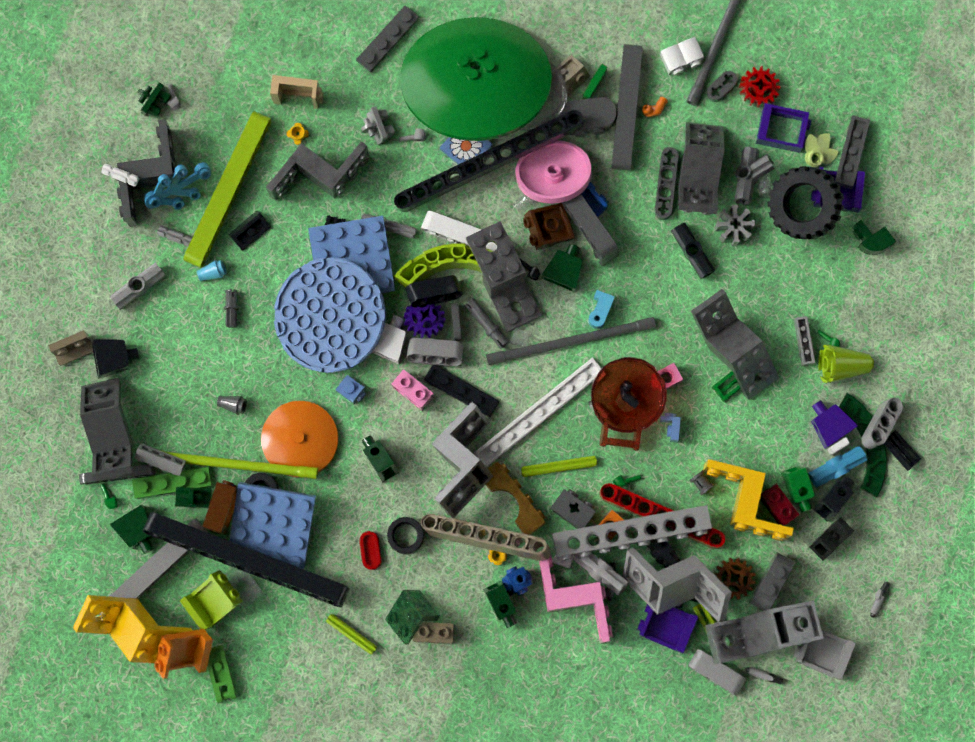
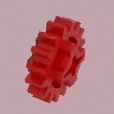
M763 66L758 71L753 67L752 73L747 70L745 73L746 77L742 76L741 78L743 83L739 85V88L743 89L740 91V95H745L744 102L750 100L749 105L752 106L753 103H756L757 108H759L760 104H763V106L765 103L768 104V102L772 104L774 98H777L779 95L777 91H780L781 86L777 85L780 80L774 79L776 73L770 74V68L763 71ZM769 92H770V95H768L767 97L763 98V95H764L765 93H768V94H769Z

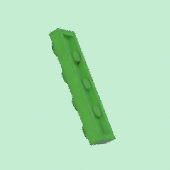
M209 467L182 471L180 476L168 473L132 479L134 499L176 493V487H212Z

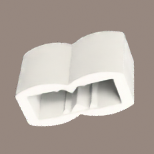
M695 37L670 46L660 52L669 75H679L685 71V68L690 66L691 68L698 67L704 59V55Z

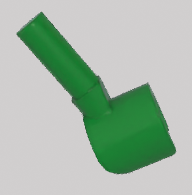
M820 329L817 331L818 335L830 342L829 345L840 346L839 339L831 338Z
M620 475L613 480V483L622 488L630 482L640 480L641 476L637 475L624 479Z
M105 483L100 484L107 508H117L116 497L110 498Z

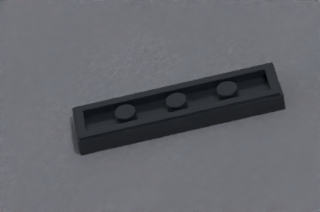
M432 365L424 378V381L467 406L473 402L483 415L488 418L492 416L499 404V401L437 365Z

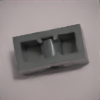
M564 489L550 510L576 529L585 528L596 512L593 510L594 506L586 500L584 502L580 501L577 498L579 495L571 489L568 491ZM576 504L579 512L571 513L569 505L574 506Z

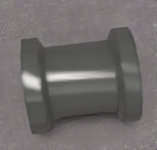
M703 470L689 480L696 485L701 496L715 486L714 483H710L706 478Z

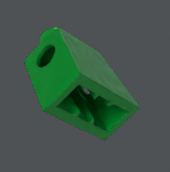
M796 466L780 472L791 501L799 504L801 512L812 509L809 499L815 497L806 467Z

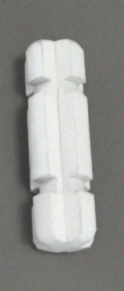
M104 164L101 171L104 175H111L112 178L124 183L128 182L132 186H136L139 181L137 175H130L129 172L116 167L113 168L109 164Z

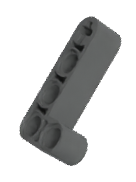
M581 194L569 201L562 202L569 216L593 248L594 256L600 260L601 266L619 256V250L615 241Z

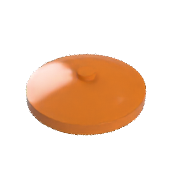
M308 401L288 402L275 409L265 421L261 433L262 450L266 459L271 464L316 467L319 473L330 464L338 448L337 427L330 414L319 405ZM287 475V476H290V477L300 478V477H298V476Z

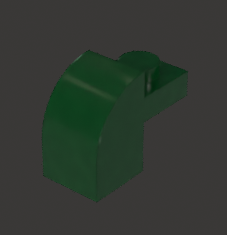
M862 220L852 227L856 239L862 240L858 249L865 254H881L896 242L886 227H883L875 234L870 232Z

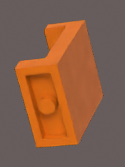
M205 629L162 636L158 646L157 661H155L156 671L163 679L168 678L170 670L192 666L199 673L206 672L213 639Z

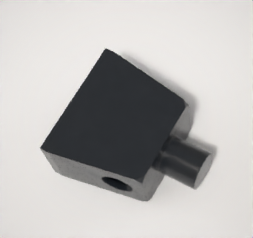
M94 339L92 341L98 379L125 371L129 367L128 360L139 359L137 348L126 349L125 340Z
M845 477L842 481L838 480L820 499L813 510L828 522L841 510L854 493L851 490L855 484L854 481L849 477Z

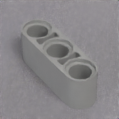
M411 338L408 341L406 358L409 362L443 366H459L462 363L463 344L458 341Z
M890 398L881 403L862 436V443L866 448L873 449L884 444L903 409V404L898 398Z
M697 649L688 664V667L693 670L695 669L697 673L708 680H712L713 683L729 691L734 696H737L746 681V678L724 664H714L713 657Z

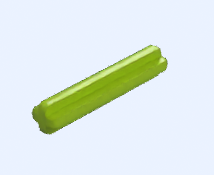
M330 614L326 622L369 654L372 655L377 649L375 644L334 614Z

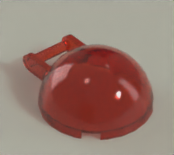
M635 357L613 360L606 364L593 380L591 404L594 414L602 423L599 441L601 447L611 445L632 448V450L638 451L642 430L657 422L663 413L667 401L665 381L655 369L656 367L649 362ZM625 380L632 382L631 394L640 401L635 409L621 398L619 387ZM608 429L621 433L634 432L633 440L609 438Z

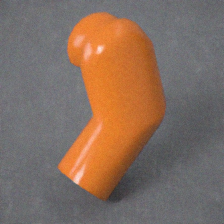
M660 96L656 105H644L642 107L644 116H659L668 100Z

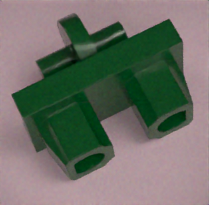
M160 82L151 95L149 93L153 88L147 86L145 90L139 88L137 91L141 95L138 102L143 104L145 99H147L141 109V114L144 116L148 114L151 117L157 118L162 109L154 103L159 99L166 104L171 97V94L164 89V85Z
M176 487L175 507L209 508L212 489Z

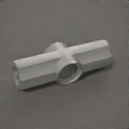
M155 262L138 276L130 278L128 283L112 294L110 298L118 309L122 310L136 298L144 295L149 288L166 275ZM136 283H142L141 289L134 290L133 287Z
M593 553L585 557L575 554L573 560L586 569L589 572L588 574L601 584L603 583L617 595H620L627 588L629 582L614 571V568L602 558H598Z

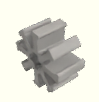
M738 205L731 206V216L723 209L718 218H721L724 222L717 221L715 225V231L726 230L719 238L723 243L729 235H732V246H738L740 242L738 234L744 239V242H747L752 233L745 229L753 230L755 226V220L743 221L750 215V211L747 208L740 217L737 216ZM733 222L738 226L737 229H734V226H732Z

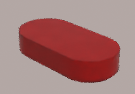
M366 531L359 539L362 563L368 570H375L382 562L379 538L374 532Z

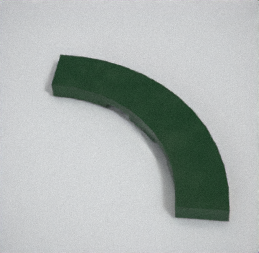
M846 393L839 408L856 423V428L862 437L873 417L861 402ZM884 444L873 449L865 447L867 458L866 471L860 489L876 498L882 489L885 479L887 455Z

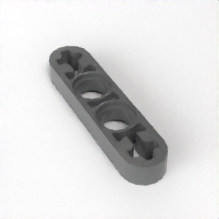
M673 147L665 148L660 159L654 210L655 216L660 220L668 219L673 207L678 164V152ZM668 152H672V156H675V158L671 159L670 165H667L668 158L664 156ZM670 170L673 177L665 179L662 176V172ZM668 188L671 195L669 197H662L660 190ZM659 200L666 202L665 210H668L665 215H661V212L658 211V209L662 208V202H658Z
M149 464L133 466V472L125 476H115L107 480L94 481L92 472L79 474L80 485L108 482L109 479L110 481L128 479L127 477L130 479L155 475L154 466Z

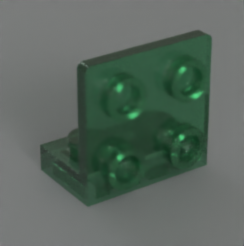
M403 590L385 620L405 645H409L422 622H437L440 614L420 590Z

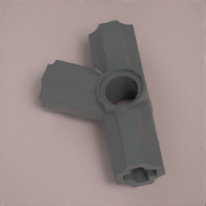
M751 146L742 149L740 166L735 172L738 180L734 201L742 205L752 203L754 186L759 178L775 169V164L768 154L759 158L760 151Z

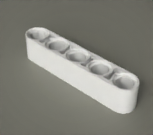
M427 211L421 226V230L445 240L447 238L448 241L456 244L468 245L466 237L481 230L432 211ZM489 242L486 245V249L495 251L497 245L494 242Z

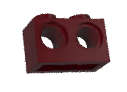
M777 483L761 494V502L778 525L785 526L799 516V513Z

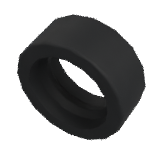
M398 518L388 528V543L393 550L400 554H412L419 550L423 544V528L413 518ZM404 524L411 525L417 532L415 543L409 547L398 545L394 538L395 530Z

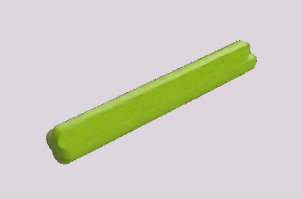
M588 456L522 466L521 473L523 477L594 467L597 466L596 456Z

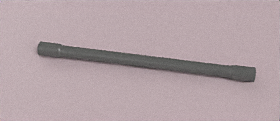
M730 0L696 82L686 100L690 105L697 106L704 84L740 0Z
M654 317L632 323L508 351L486 354L489 366L555 349L635 331L656 328Z

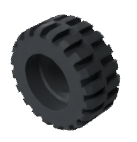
M807 166L789 169V172H784L780 175L779 180H775L773 190L769 191L768 196L771 197L770 201H767V205L771 210L769 212L770 218L774 219L773 224L780 228L782 233L792 238L806 240L824 236L829 230H833L836 227V222L840 221L842 217L840 213L841 210H844V205H842L844 196L840 192L841 187L839 183L835 182V178L832 175L827 174L822 169ZM803 185H810L818 189L823 199L821 212L815 219L810 221L798 220L792 215L789 207L793 191Z

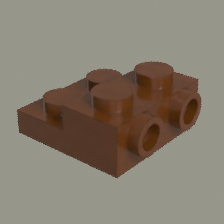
M562 203L532 209L524 215V227L529 228L531 234L529 241L532 246H535L536 250L552 247L557 243L575 238Z

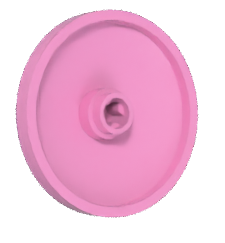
M555 141L519 158L515 174L520 190L527 197L541 203L554 204L569 201L580 195L591 180L592 170L588 155L580 147L566 141Z

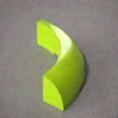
M446 244L428 249L413 260H409L394 277L406 288L411 283L424 281L431 275L448 269H470L481 273L482 271L469 245Z

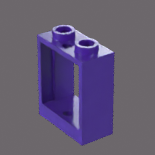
M765 103L762 109L756 144L800 153L802 148H805L804 145L807 138L805 133L806 130L810 129L811 119H808L810 112ZM770 115L801 121L797 144L766 138Z

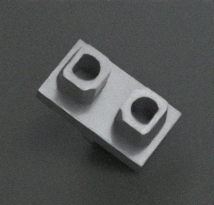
M375 106L371 107V111L366 114L367 118L364 119L365 125L361 130L363 133H368L370 137H375L377 145H380L386 139L391 138L395 132L393 126L384 127L382 123L388 119L386 109L378 110Z

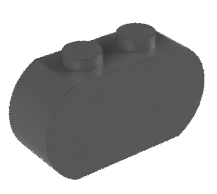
M606 97L567 101L560 110V116L572 110H578L582 114L584 121L582 128L569 134L575 135V137L586 136V133L593 132L594 135L604 134L605 131H608L613 126L616 117L615 105ZM578 117L570 119L572 124H577L580 121Z
M777 552L758 583L749 603L762 611L769 610L795 562Z

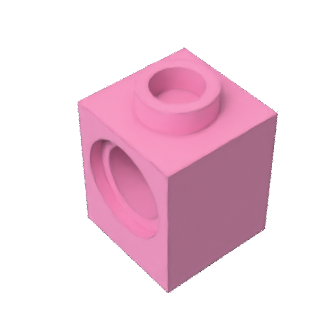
M675 363L653 374L654 379H652L655 389H660L661 393L683 381ZM663 374L669 375L671 382L664 383L661 380V376Z

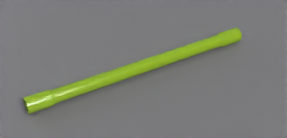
M160 450L185 460V464L291 475L309 479H317L318 468L298 467Z

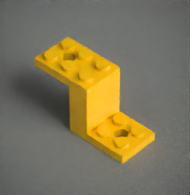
M710 459L704 463L703 471L707 472L706 475L716 478H718V475L725 476V480L731 482L740 480L730 525L734 526V530L742 532L752 530L754 535L764 537V535L768 534L772 535V539L778 541L786 540L792 536L794 528L755 519L766 473Z
M97 595L87 596L73 626V629L78 633L110 634L130 662L155 663L157 661L158 646L162 636L193 631L191 628L158 626L136 598Z

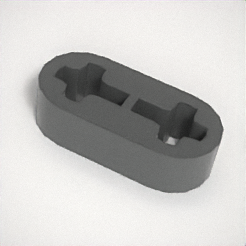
M732 71L722 73L709 86L707 90L708 99L712 102L720 101L736 85V74ZM725 76L727 78L732 77V84L728 82L725 86L723 85ZM720 87L719 96H712V89L716 91Z

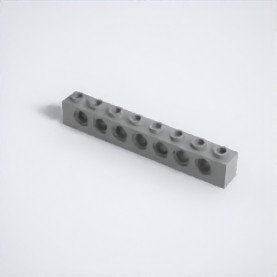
M705 505L553 533L552 537L556 558L561 557L562 561L573 559L572 555L575 554L585 557L592 555V551L597 550L600 553L611 552L613 547H619V550L631 548L630 544L638 543V546L649 545L652 540H657L658 543L669 541V537L676 536L677 539L688 538V534L695 532L696 536L708 534L707 530L712 529L708 506ZM686 518L694 520L695 526L693 528L686 527ZM666 522H673L676 526L675 531H668L665 527ZM648 525L656 527L655 535H649L646 532ZM633 528L637 531L635 539L627 536L628 529ZM609 532H615L618 535L616 542L608 540L607 535ZM592 535L597 536L599 539V544L596 546H592L588 542V538ZM571 539L579 541L580 547L578 549H571L569 547Z

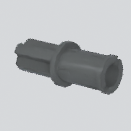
M232 289L225 290V326L235 328L237 326V310H239L237 306V290L232 292Z

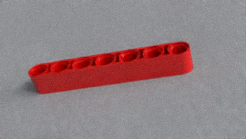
M611 483L604 484L599 492L600 498L604 502L639 517L656 515L659 511L665 513L674 511ZM605 488L613 490L614 495L611 498L604 496L603 490ZM629 496L631 504L627 506L622 504L621 497ZM647 504L649 512H640L639 505ZM692 518L685 519L686 527L693 528L695 526ZM671 521L666 522V529L675 531V524ZM715 528L707 530L708 534L701 537H696L693 533L688 534L689 539L712 549H718L725 543V535ZM712 535L720 537L721 541L718 545L711 542Z

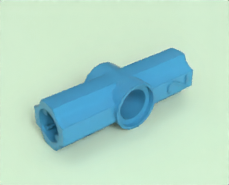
M860 446L855 447L809 472V478L815 487L821 486L833 478H839L850 472V469L867 461L866 454Z

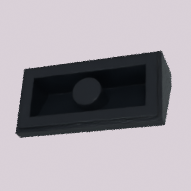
M256 211L228 235L243 251L270 229L271 226L261 213Z

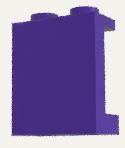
M824 170L827 174L832 175L834 178L836 177L837 171ZM857 171L852 190L841 187L840 192L844 196L842 200V205H844L843 211L858 213L861 210L865 172ZM815 188L811 193V201H814L813 207L822 208V195Z
M647 604L644 610L647 613L645 620L641 619L637 630L640 631L639 636L681 654L684 653L698 616L688 614L676 608H671L657 615Z

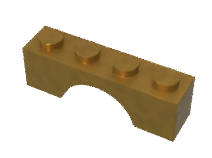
M497 461L489 467L488 470L493 477L486 484L490 492L505 491L513 495L519 505V514L515 524L523 534H533L545 524V515L540 509L536 510L532 506L534 501L528 494L524 495L521 492L520 488L522 486L516 478L511 479L508 475L510 471L504 463L500 465Z

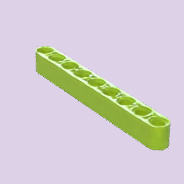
M256 111L252 112L190 241L183 261L199 268L204 266V261L208 258L213 247L212 244L217 239L221 230L220 227L222 228L229 213L228 210L230 211L237 196L235 194H238L245 178L243 177H246L253 163L251 160H254L261 146L259 144H262L269 129L267 127L271 125L272 118Z

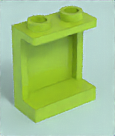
M219 570L209 575V578L191 594L184 596L180 602L200 629L208 630L241 604L243 600L240 598L239 592L229 583L227 576Z

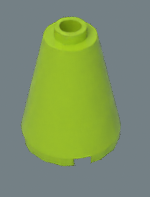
M823 345L824 350L819 352L818 370H822L823 376H820L824 383H832L867 374L874 368V359L866 353L833 345Z

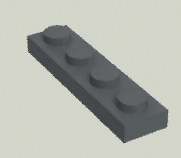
M404 5L358 56L356 61L371 73L418 21L419 16Z
M851 116L835 177V182L839 183L840 187L853 189L870 124L869 119Z

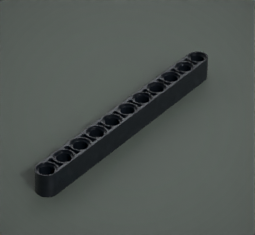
M578 110L569 111L398 193L394 198V204L401 212H408L578 131L583 126V116ZM578 117L580 121L577 124H572L570 119ZM555 125L563 127L562 131L558 133L552 129ZM538 133L546 135L541 141L535 139ZM526 141L528 146L525 149H520L518 147L520 142ZM505 149L511 151L508 157L501 156V153ZM491 157L494 159L493 164H484L486 158ZM476 166V172L472 174L467 172L468 167ZM451 175H460L459 180L456 182L450 181ZM441 182V189L434 190V183ZM419 190L425 191V195L422 198H417L416 193ZM402 198L408 199V203L405 206H400L399 201Z
M150 512L142 530L145 534L336 607H343L349 592V587L154 512Z

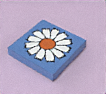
M449 137L442 144L440 150L456 164H460L489 150L493 144L489 140L466 141ZM474 166L468 167L467 172L469 173Z

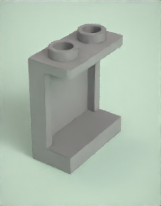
M822 630L824 639L804 643L796 647L794 652L795 662L841 680L856 643Z

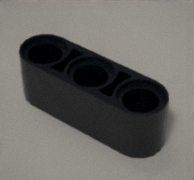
M455 275L414 282L405 288L410 305L414 308L456 300L463 295Z

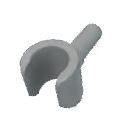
M169 84L168 88L172 99L167 102L172 111L180 107V102L175 95L173 84Z
M416 129L415 135L399 137V141L415 140L422 142L425 140L426 132L424 129Z

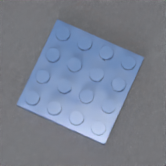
M384 216L308 228L313 260L340 258L353 262L373 277L382 293L396 291Z
M239 482L230 541L305 569L316 496Z

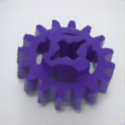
M428 304L427 306L417 308L411 307V305L407 306L403 317L405 319L404 325L408 326L407 331L413 330V336L420 334L421 338L424 335L431 338L432 333L437 336L438 332L442 331L443 324L445 323V318H443L445 312L440 311L441 305Z

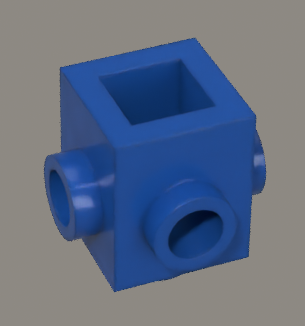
M515 566L506 571L507 575L502 578V583L510 596L515 593L519 596L529 591L527 587L532 585V577L529 571L525 570L524 566L519 569Z

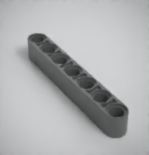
M624 44L611 169L627 171L631 169L643 47L640 45Z

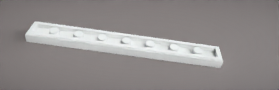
M592 357L476 450L474 455L487 468L604 374V370Z

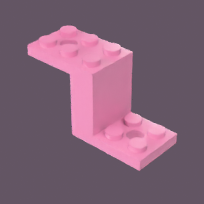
M550 555L547 560L539 561L547 612L594 605L600 643L609 642L613 634L611 625H607L606 620L609 617L608 606H604L603 599L606 598L605 587L601 586L600 582L553 589L556 586L555 575L550 574V568L553 566L552 557Z

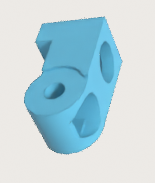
M596 290L594 300L598 302L595 310L590 313L588 322L592 328L598 329L606 321L614 296Z

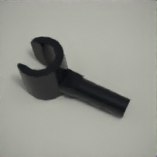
M520 258L523 267L530 271L528 277L537 281L540 276L538 268L528 265Z

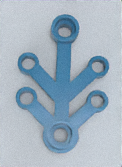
M205 162L197 164L194 169L195 173L181 181L180 179L188 173V170L182 164L176 166L172 180H170L167 174L160 175L155 190L148 192L144 197L146 207L154 209L160 205L173 206L175 210L182 209L184 207L182 198H166L170 195L189 196L193 201L198 200L201 197L198 188L188 189L184 187L198 179H208L211 176L209 165Z

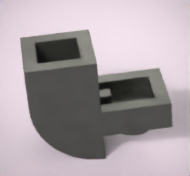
M840 517L809 548L823 561L855 530Z

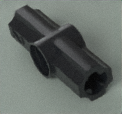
M685 222L671 230L672 235L684 252L685 258L689 260L700 279L709 276L715 271L703 252L701 244L695 239ZM694 247L698 253L692 255L688 252V248Z
M651 525L646 528V532L649 535L656 534V530ZM652 540L649 545H646L652 557L656 558L657 563L664 568L681 561L667 541L658 543L657 540Z

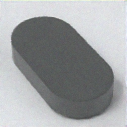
M452 303L454 341H461L459 304Z

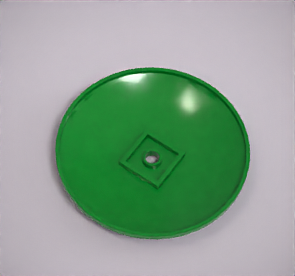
M471 17L443 23L422 35L405 56L400 80L406 105L422 124L450 138L466 141H484L507 136L529 124L541 112L548 100L551 90L552 73L545 51L530 34L505 21L484 17ZM473 66H479V67H481V68L478 69V70H475V69H472L471 67H473Z

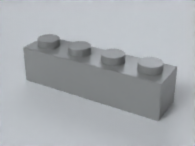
M807 316L797 317L794 319L801 366L814 365L815 358Z
M142 443L139 445L134 459L140 462H145L150 466L158 467L163 471H168L178 476L181 475L186 463L183 459Z

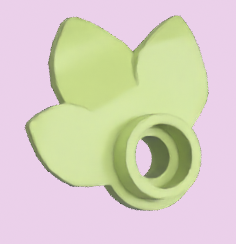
M829 133L820 134L817 138L809 134L806 138L804 147L807 152L805 161L808 166L818 167L821 163L829 164L837 157L839 152L829 148ZM813 154H814L815 157H816L814 161H812V155H813Z

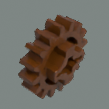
M738 557L735 562H733L732 558H728V563L723 560L721 562L722 567L716 566V569L719 571L714 573L716 577L722 582V573L725 571L726 578L722 583L727 587H735L737 592L731 591L730 600H732L733 596L739 600L740 594L746 597L748 596L746 590H753L750 584L756 583V581L751 580L755 573H750V570L753 568L752 566H745L747 564L746 560L740 563V558ZM731 566H738L742 570H734ZM731 574L733 576L738 575V583L730 581L732 578ZM746 575V576H747V582H746V585H745V587H744L743 577Z

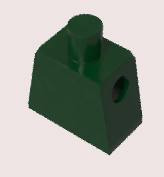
M569 244L566 252L557 250L543 271L541 279L575 292L583 261L576 257L580 248Z
M367 436L362 440L365 446L363 452L382 483L399 473L380 440L375 442L372 436Z
M141 504L110 523L111 527L131 549L139 546L144 554L154 549L149 540L152 536L142 531L149 516L144 505Z
M499 581L483 589L497 619H502L506 628L515 625L517 622L513 613L516 610L503 583ZM505 604L506 608L500 610V605Z

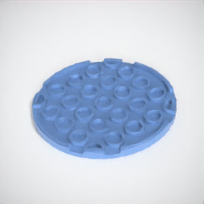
M320 258L297 268L283 283L274 306L275 331L283 349L298 364L318 372H340L348 370L364 361L376 348L385 326L386 309L378 284L362 267L340 258Z

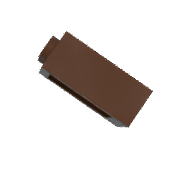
M223 480V483L217 482L202 527L226 536L234 512L237 486L234 483Z

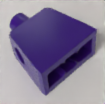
M820 400L812 406L818 416L811 423L825 449L857 427L856 423L836 404L827 409Z

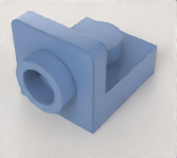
M348 375L336 388L339 394L353 404L356 401L360 402L366 395L364 392L366 390L365 387Z
M665 413V416L660 417V422L671 423V425L667 426V437H670V442L678 443L680 417H676V414Z

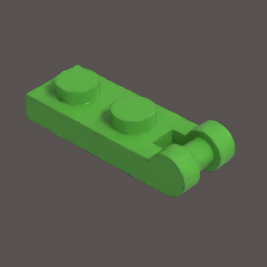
M224 646L213 647L210 651L207 667L215 698L219 704L224 702L225 699H236L237 695ZM227 685L228 691L221 692L220 687Z

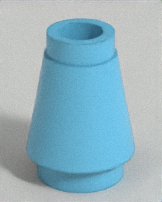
M215 260L197 270L200 281L223 278V275L227 274L222 260Z

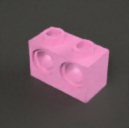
M404 369L391 383L392 388L421 411L434 397L433 392Z

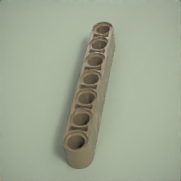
M426 514L421 519V526L432 537L538 561H545L551 555L550 547L540 537L436 514ZM431 523H435L433 527L429 528ZM449 527H453L451 531L446 532ZM467 531H471L469 535L464 536ZM489 535L487 539L482 540L483 536ZM507 539L505 543L500 544L501 540ZM521 543H526L522 548H518ZM539 547H544L541 552H536Z

